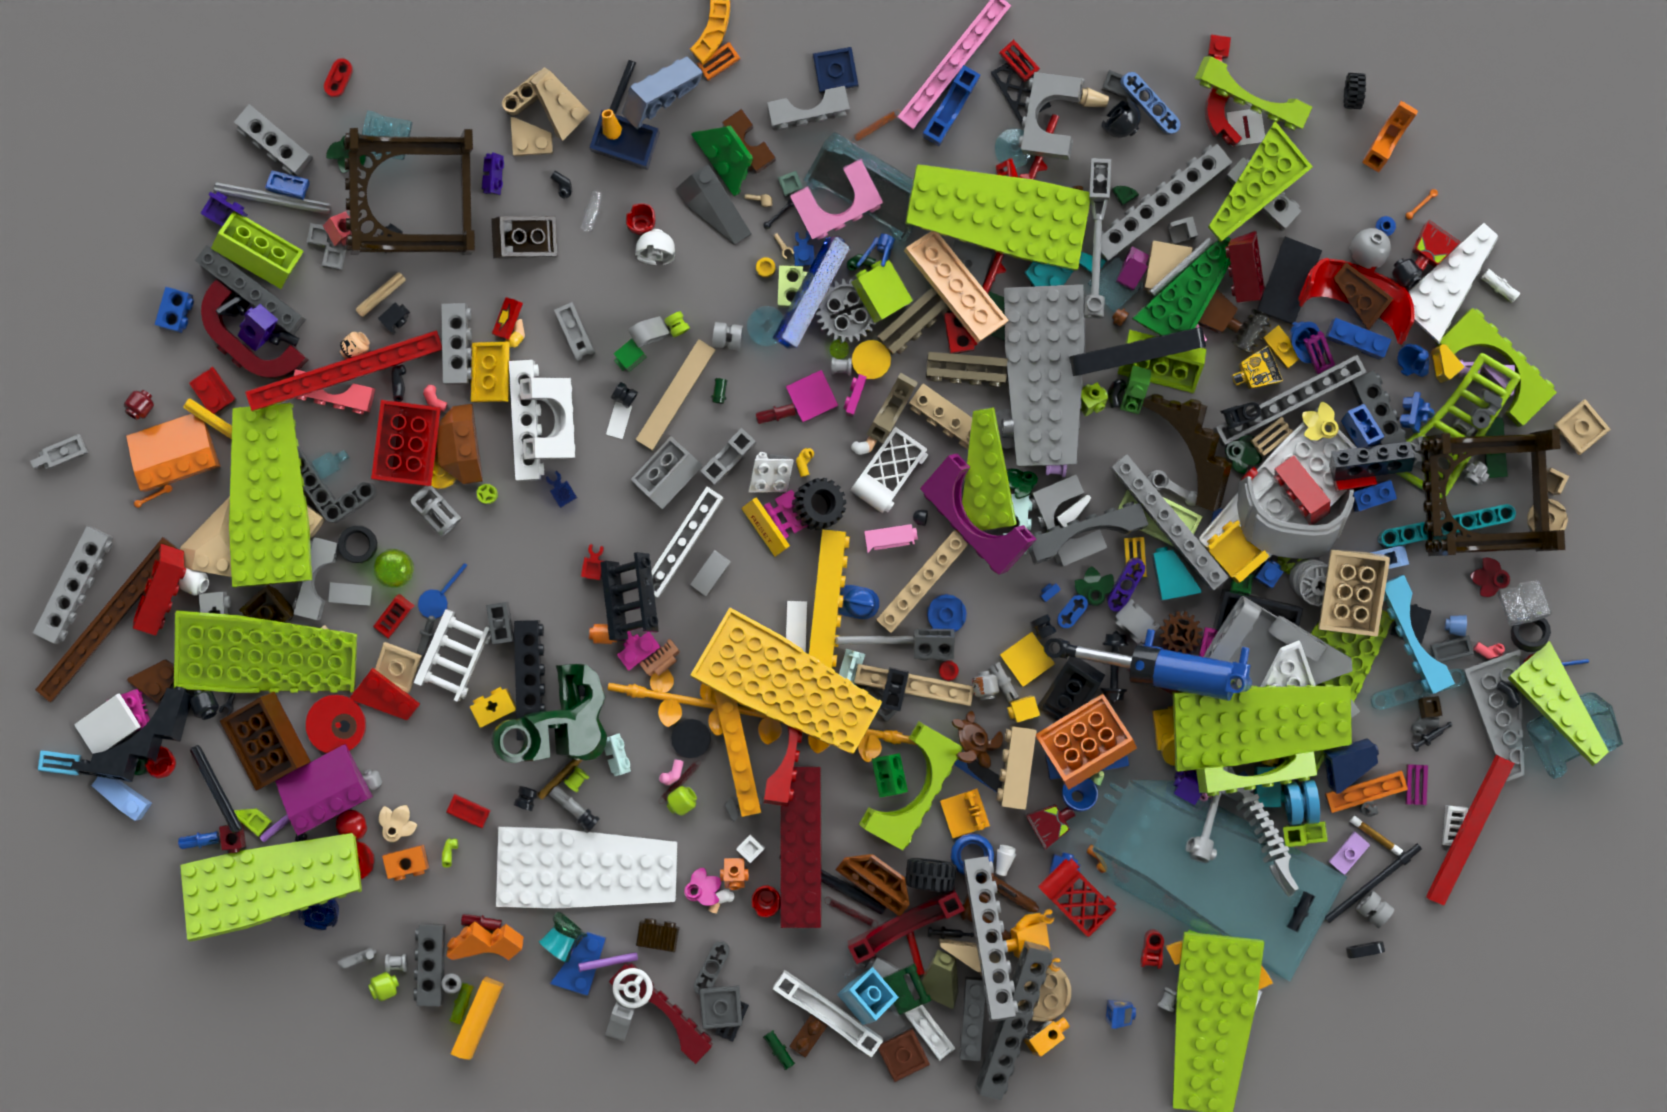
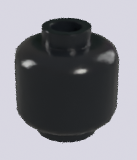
M1401 258L1394 264L1395 268L1392 275L1402 287L1412 288L1421 281L1422 270L1413 259L1404 260Z
M197 690L189 701L195 717L202 718V720L214 717L219 709L218 702L211 691Z

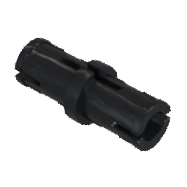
M1303 891L1299 903L1296 907L1294 906V913L1286 927L1299 932L1305 917L1309 915L1308 911L1316 896Z

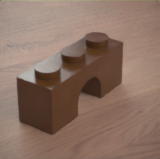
M742 109L722 122L723 127L732 126L752 155L753 160L748 167L750 172L754 170L757 174L776 161L775 156L765 142L758 146H750L745 142V135L753 129V124Z

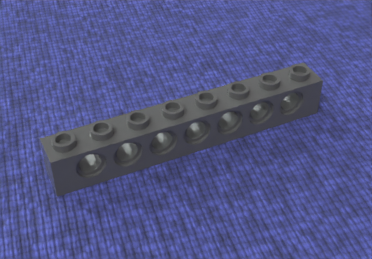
M1029 941L1024 942L1012 977L1015 988L1012 997L1013 1001H1017V1005L1021 1000H1025V1002L1018 1006V1013H1015V1018L997 1021L975 1085L978 1094L981 1096L1002 1100L1003 1095L1007 1093L1008 1080L1014 1073V1063L1020 1055L1021 1042L1026 1038L1028 1022L1033 1018V1008L1039 1000L1041 984L1045 983L1047 967L1052 963L1053 955L1047 946ZM1038 963L1037 967L1030 969L1032 964ZM1031 981L1030 986L1024 987L1027 982ZM1019 1018L1017 1023L1011 1024L1014 1019ZM1008 1037H1013L1011 1041L1005 1042ZM1006 1055L1005 1059L999 1060L1001 1056ZM995 1074H1000L999 1077L993 1079Z

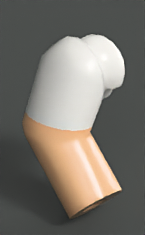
M869 436L864 442L859 443L855 441L851 445V449L859 455L869 453L874 448L877 440Z
M724 889L715 893L719 898V902L709 906L708 911L717 914L720 904L734 900L733 892Z

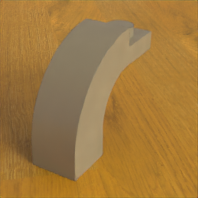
M902 373L899 374L866 435L882 444L885 443L918 382Z

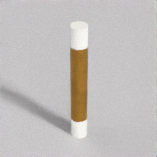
M1352 816L1349 822L1397 856L1402 853L1403 850L1356 816Z

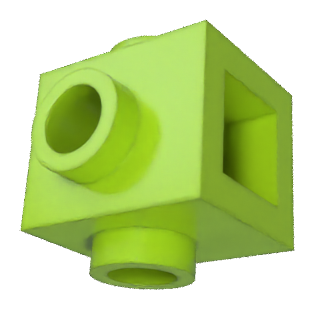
M1098 382L1093 385L1087 384L1082 388L1080 410L1085 417L1093 412L1099 413L1106 407L1108 394L1103 387H1100Z

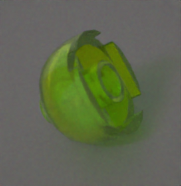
M388 549L376 558L374 574L383 586L400 588L412 579L414 563L405 551Z

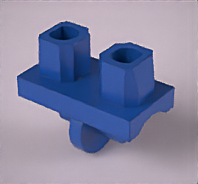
M1414 392L1413 397H1405L1403 399L1404 410H1411V414H1402L1400 424L1402 427L1411 428L1413 433H1420L1421 422L1426 423L1428 418L1434 417L1435 413L1430 408V403H1425L1424 399L1420 398V392Z

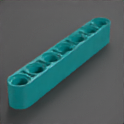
M1504 504L1453 515V518L1465 529L1473 530L1510 522L1515 518L1516 511L1512 505ZM1503 508L1507 509L1509 512V515L1506 519H1504L1501 516V510ZM1484 512L1489 515L1487 523H1484L1481 519ZM1465 516L1470 520L1468 527L1462 524V519ZM1425 522L1381 531L1378 535V542L1382 547L1388 548L1427 540V535L1423 532ZM1450 523L1451 528H1450V530H1449L1448 532L1445 531V530L1443 529V527H1441V532H1442V534L1446 535V534H1448V533L1451 531V529H1452V524H1451V523ZM1406 529H1409L1412 532V537L1410 540H1407L1404 537V531ZM1386 533L1391 534L1393 537L1390 544L1384 540Z

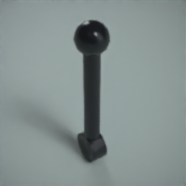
M790 198L788 204L771 220L764 222L763 227L765 229H769L779 216L789 207L794 206L792 199Z

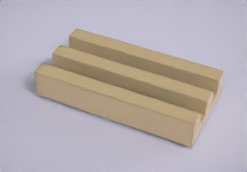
M1283 417L1277 419L1250 441L1262 457L1293 432L1288 427L1289 425L1283 421ZM1278 424L1282 426L1273 434H1271L1268 438H1266L1263 442H1261L1260 444L1257 443V441L1260 438L1266 435ZM1285 430L1286 433L1263 451L1262 447Z

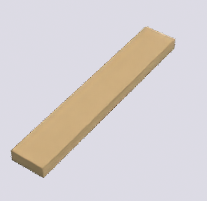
M698 339L636 438L638 442L651 450L655 448L716 351L714 348Z
M857 664L854 683L884 689L888 670ZM913 674L908 675L905 689L906 694L971 706L974 692L973 686Z

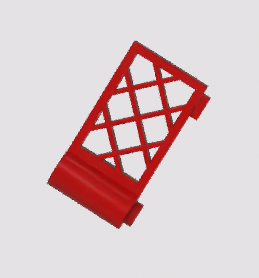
M1072 858L1069 861L1065 859L1037 887L1089 938L1116 911L1114 908L1116 903L1109 896L1105 898L1077 870L1080 866ZM1080 878L1083 881L1082 889L1073 890L1074 883ZM1082 893L1081 902L1072 903L1073 894ZM1086 893H1095V900L1086 902ZM1069 894L1068 903L1060 904L1057 901L1062 895ZM1098 905H1107L1109 907L1105 913L1098 914ZM1085 906H1094V913L1092 915H1085ZM1072 907H1081L1080 915L1072 916ZM1084 919H1093V924L1086 930L1084 928Z

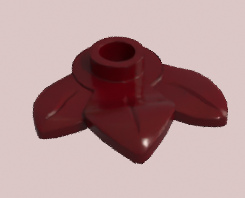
M1489 557L1482 559L1483 569H1478L1470 575L1471 580L1475 584L1482 586L1480 596L1483 597L1494 596L1499 589H1505L1510 584L1509 574L1501 569V565L1497 560ZM1498 576L1503 578L1502 583L1497 582Z

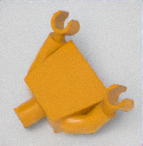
M1047 909L1044 911V914H1027L1020 919L1016 926L1010 930L1011 939L1006 940L1008 952L1013 951L1014 956L1019 958L1025 941L1044 945L1050 949L1046 924H1051L1055 918H1047L1046 915L1052 914L1053 911ZM1059 958L1052 959L1051 965L1048 967H1050L1052 971L1056 972L1059 971L1061 968L1054 967L1053 962H1061V960ZM1038 963L1032 964V967H1037Z

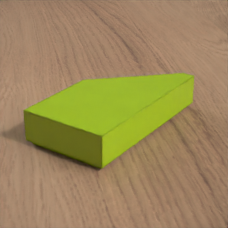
M258 808L234 810L238 820L258 837L272 822Z

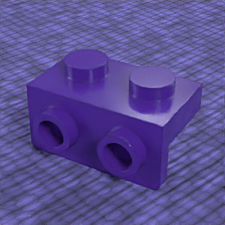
M218 191L216 194L212 192L208 194L210 198L200 213L220 226L225 224L233 211L245 217L248 215L243 211V206L236 202L230 204L226 201L228 197Z

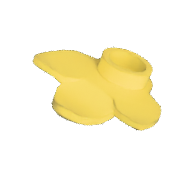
M1321 402L1317 412L1306 411L1302 413L1303 422L1308 427L1304 436L1310 440L1316 441L1322 437L1330 439L1338 433L1339 427L1334 420L1335 413L1327 403ZM1326 425L1331 427V432L1325 431Z

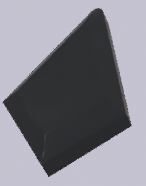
M237 295L218 307L216 312L218 315L236 317L239 314L243 316L247 312L245 308L250 303L241 295Z

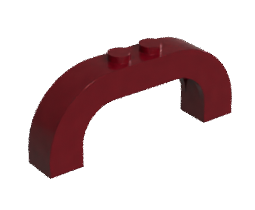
M216 279L203 297L201 317L207 333L218 344L217 349L224 355L230 354L233 357L231 361L239 368L243 366L248 371L264 378H284L294 374L295 369L300 370L309 359L294 346L290 345L276 359L262 360L225 327L223 315H218L216 310L232 299L235 293L220 280Z

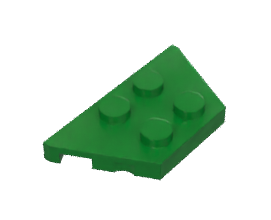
M732 126L693 132L691 135L733 196L740 194V186L742 181L746 179L747 170L752 163L753 157Z

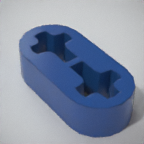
M1082 595L1073 596L1058 614V625L1062 628L1072 627L1088 606L1087 599ZM1082 599L1083 602L1081 604L1083 608L1078 607L1074 612L1072 610L1075 606L1074 600ZM1071 612L1072 615L1069 618L1071 623L1062 624L1063 619L1061 616H1067Z

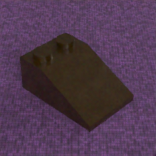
M499 216L491 219L493 259L558 256L555 216Z

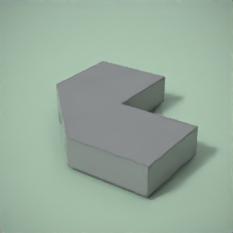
M310 223L307 243L325 247L322 266L342 270L346 255L343 245L334 246L323 225Z

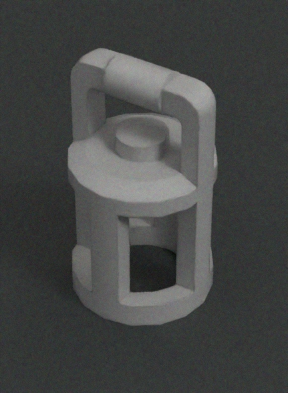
M433 486L422 487L410 500L411 505L441 537L450 532L462 519ZM428 491H431L437 498L434 500L429 499L424 504L425 508L422 510L416 502L421 500ZM441 504L453 515L451 520L440 509ZM433 514L443 527L440 529L428 515Z

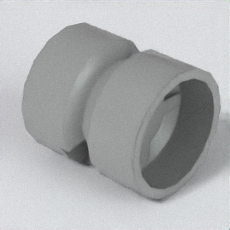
M715 322L712 347L723 349L727 346L729 350L740 351L743 326L732 324L728 327L726 323ZM727 333L732 334V340H727Z
M1373 890L1368 892L1356 907V910L1364 917L1369 916V921L1377 928L1384 925L1394 912V908L1386 901L1381 902V897Z

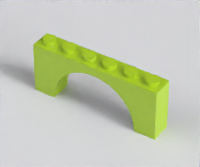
M1471 308L1443 335L1440 344L1437 342L1435 344L1437 346L1447 345L1453 354L1465 347H1488L1500 353L1510 365H1515V372L1521 376V379L1516 385L1513 402L1505 414L1518 427L1524 426L1557 393L1554 390L1555 386L1549 380H1544L1540 376L1541 372L1535 366H1530L1526 362L1527 358L1520 351L1516 352L1511 347L1513 344L1506 337L1502 338L1497 333L1499 330L1492 323L1488 324L1483 319L1485 316L1481 311Z
M919 721L909 739L920 748L926 762V778L920 793L907 806L895 811H877L868 807L859 822L862 828L901 850H904L910 844L911 836L922 823V817L925 812L930 810L935 795H938L941 791L943 781L951 774L952 766L958 760L956 754L962 752L961 750L963 749L958 743Z

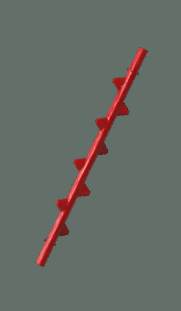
M1052 114L1045 132L1053 134L1059 120L1058 115ZM1035 156L1029 173L1020 174L1019 178L1034 180L1037 172L1046 171L1048 166L1042 160L1043 157ZM996 251L995 258L982 287L987 294L993 282H995L996 274L1006 272L1005 267L1001 263L1004 254Z

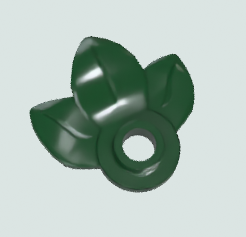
M345 136L342 137L341 141L332 143L326 153L327 159H337L342 173L349 171L345 170V158H349L348 150L344 149ZM362 155L360 157V163L364 166L366 156Z
M1242 436L1238 441L1228 443L1225 448L1227 458L1232 461V467L1238 473L1246 474L1248 465H1257L1262 461L1260 453L1250 442L1255 438L1254 436ZM1235 447L1238 450L1237 454L1233 451Z
M1016 468L1007 469L1009 486L1011 489H1015L1016 499L1030 495L1031 490L1038 482L1037 475L1033 472H1023Z
M1093 566L1089 567L1085 572L1084 580H1075V590L1077 593L1084 596L1087 602L1093 606L1102 604L1105 600V595L1112 591L1114 585L1112 574L1101 577V574ZM1093 592L1098 593L1099 597L1097 600L1092 599L1091 595Z

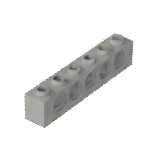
M86 526L33 631L34 634L54 644H59L65 640L68 634L66 630L69 624L74 622L78 606H81L85 601L86 596L84 594L87 588H90L94 583L95 578L93 576L96 570L99 571L104 563L102 558L105 552L108 553L113 545V542H111L112 536L94 527ZM92 545H95L97 551L96 554L92 556L89 553V548ZM82 563H86L88 566L84 574L80 571ZM76 580L79 587L76 591H73L71 584ZM65 598H67L70 602V605L67 609H65L62 606V602ZM56 616H58L61 620V623L58 627H56L53 623V619Z

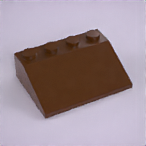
M275 692L254 700L220 720L256 791L311 762Z

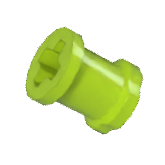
M575 766V771L563 782L570 789L578 792L579 786L585 779L588 780L589 776L579 767Z

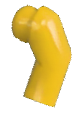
M811 448L803 449L796 458L800 477L810 475L807 464L814 457V451Z

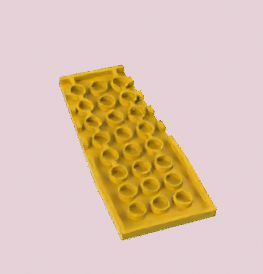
M732 608L728 609L690 675L695 680L749 709L850 754L855 753L882 704L881 700L878 701L869 695L867 691L860 689L849 679L843 678L835 670L819 662L814 656L808 655L803 649L782 635Z

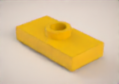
M1279 325L1262 338L1287 369L1299 360L1289 337Z

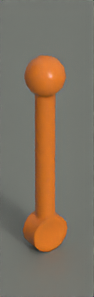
M1432 189L1418 206L1411 212L1406 213V219L1411 220L1413 215L1425 203L1438 195V191Z
M166 485L164 489L142 500H136L134 506L139 508L143 503L165 492L170 493L173 488L170 485Z

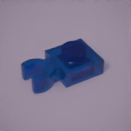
M555 471L557 479L551 481L549 476H547L546 481L555 487L550 492L559 507L562 508L578 497L568 481L562 483L561 474Z

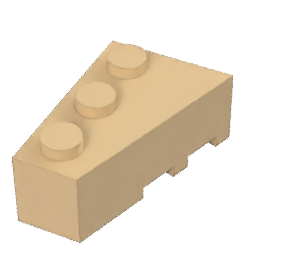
M544 67L530 81L556 136L563 141L590 112L547 68Z

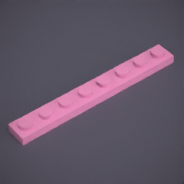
M990 0L899 114V120L914 130L956 77L962 66L968 62L1010 9L1011 5L1005 0Z

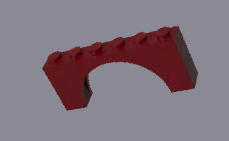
M955 889L950 892H944L902 913L900 917L896 916L848 940V948L856 964H859L875 956L882 948L910 932L935 921L948 919L965 909Z

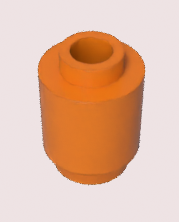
M594 624L593 628L589 629V640H593V644H612V642H617L609 640L607 624Z

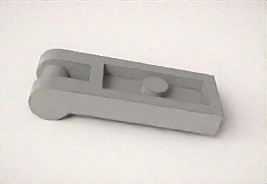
M573 302L555 309L556 316L576 360L583 359L582 357L587 354H594L593 346ZM584 342L586 347L578 349L576 344Z

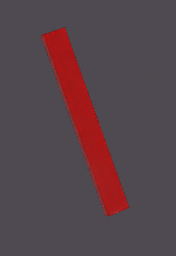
M1495 756L1426 895V898L1443 906L1445 905L1515 763L1501 756Z

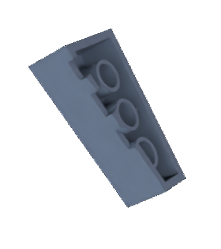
M688 57L674 61L667 68L663 67L656 74L648 75L643 81L632 84L628 89L629 93L621 114L636 129L640 128L643 125L642 121L648 118L651 120L662 106L666 109L676 97L680 99L699 84L703 72Z

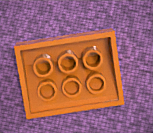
M193 414L126 436L134 475L140 491L148 492L221 467L207 424Z
M1104 694L1099 695L1036 734L1037 740L1068 790L1137 749L1133 738Z

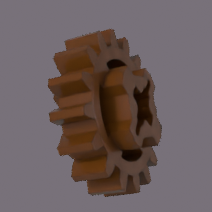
M1176 611L1175 617L1172 614H1168L1169 620H1162L1165 626L1159 627V629L1163 630L1159 637H1164L1165 639L1161 643L1163 645L1168 644L1167 650L1174 648V651L1179 652V649H1181L1182 653H1186L1188 648L1189 651H1193L1192 645L1199 646L1196 640L1202 639L1198 632L1203 629L1197 628L1200 621L1194 622L1195 616L1187 617L1188 613L1184 611L1182 616L1179 611ZM1178 619H1184L1189 623L1183 625L1178 621ZM1171 624L1172 632L1168 635V628ZM1178 627L1185 629L1183 633L1184 638L1176 635L1179 632ZM1193 630V631H1194L1193 638H1192V640H1190V638H1189L1190 631ZM1179 640L1184 646H1177L1172 642Z

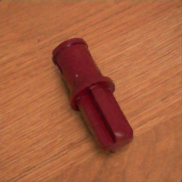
M791 403L777 408L773 406V409L757 412L756 419L758 424L774 420L778 422L779 419L795 416L794 405Z
M463 914L461 925L469 927L473 922H476L486 930L495 931L497 928H501L502 920L486 918L484 915L480 917Z

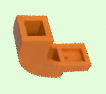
M1401 101L1379 131L1362 163L1379 173L1388 161L1397 142L1417 115L1418 110Z

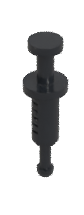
M1448 722L1444 727H1438L1427 735L1422 734V740L1417 743H1411L1414 751H1419V747L1424 744L1427 746L1431 745V741L1442 735L1445 729L1452 726V723Z
M942 926L941 930H932V927H928V937H931V935H941V939H945V937H974L973 932L964 933L961 930L945 929V926Z

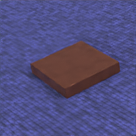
M913 1028L881 1043L878 1048L894 1082L930 1065Z

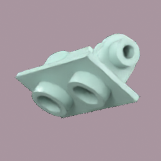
M846 649L839 675L849 679L857 686L854 683L857 664H863L865 654Z
M620 733L607 737L604 748L606 756L613 754L614 758L608 759V764L614 776L631 771L630 761L626 756L624 741Z

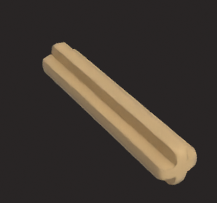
M400 272L396 273L356 308L358 314L364 317L406 281L405 277Z

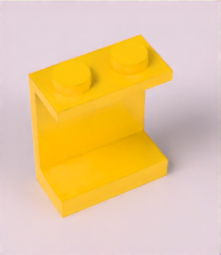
M1230 520L1222 527L1223 532L1219 536L1214 534L1207 540L1208 545L1205 548L1236 583H1240L1263 563L1269 555L1265 550L1261 551L1246 540L1238 520L1233 523Z

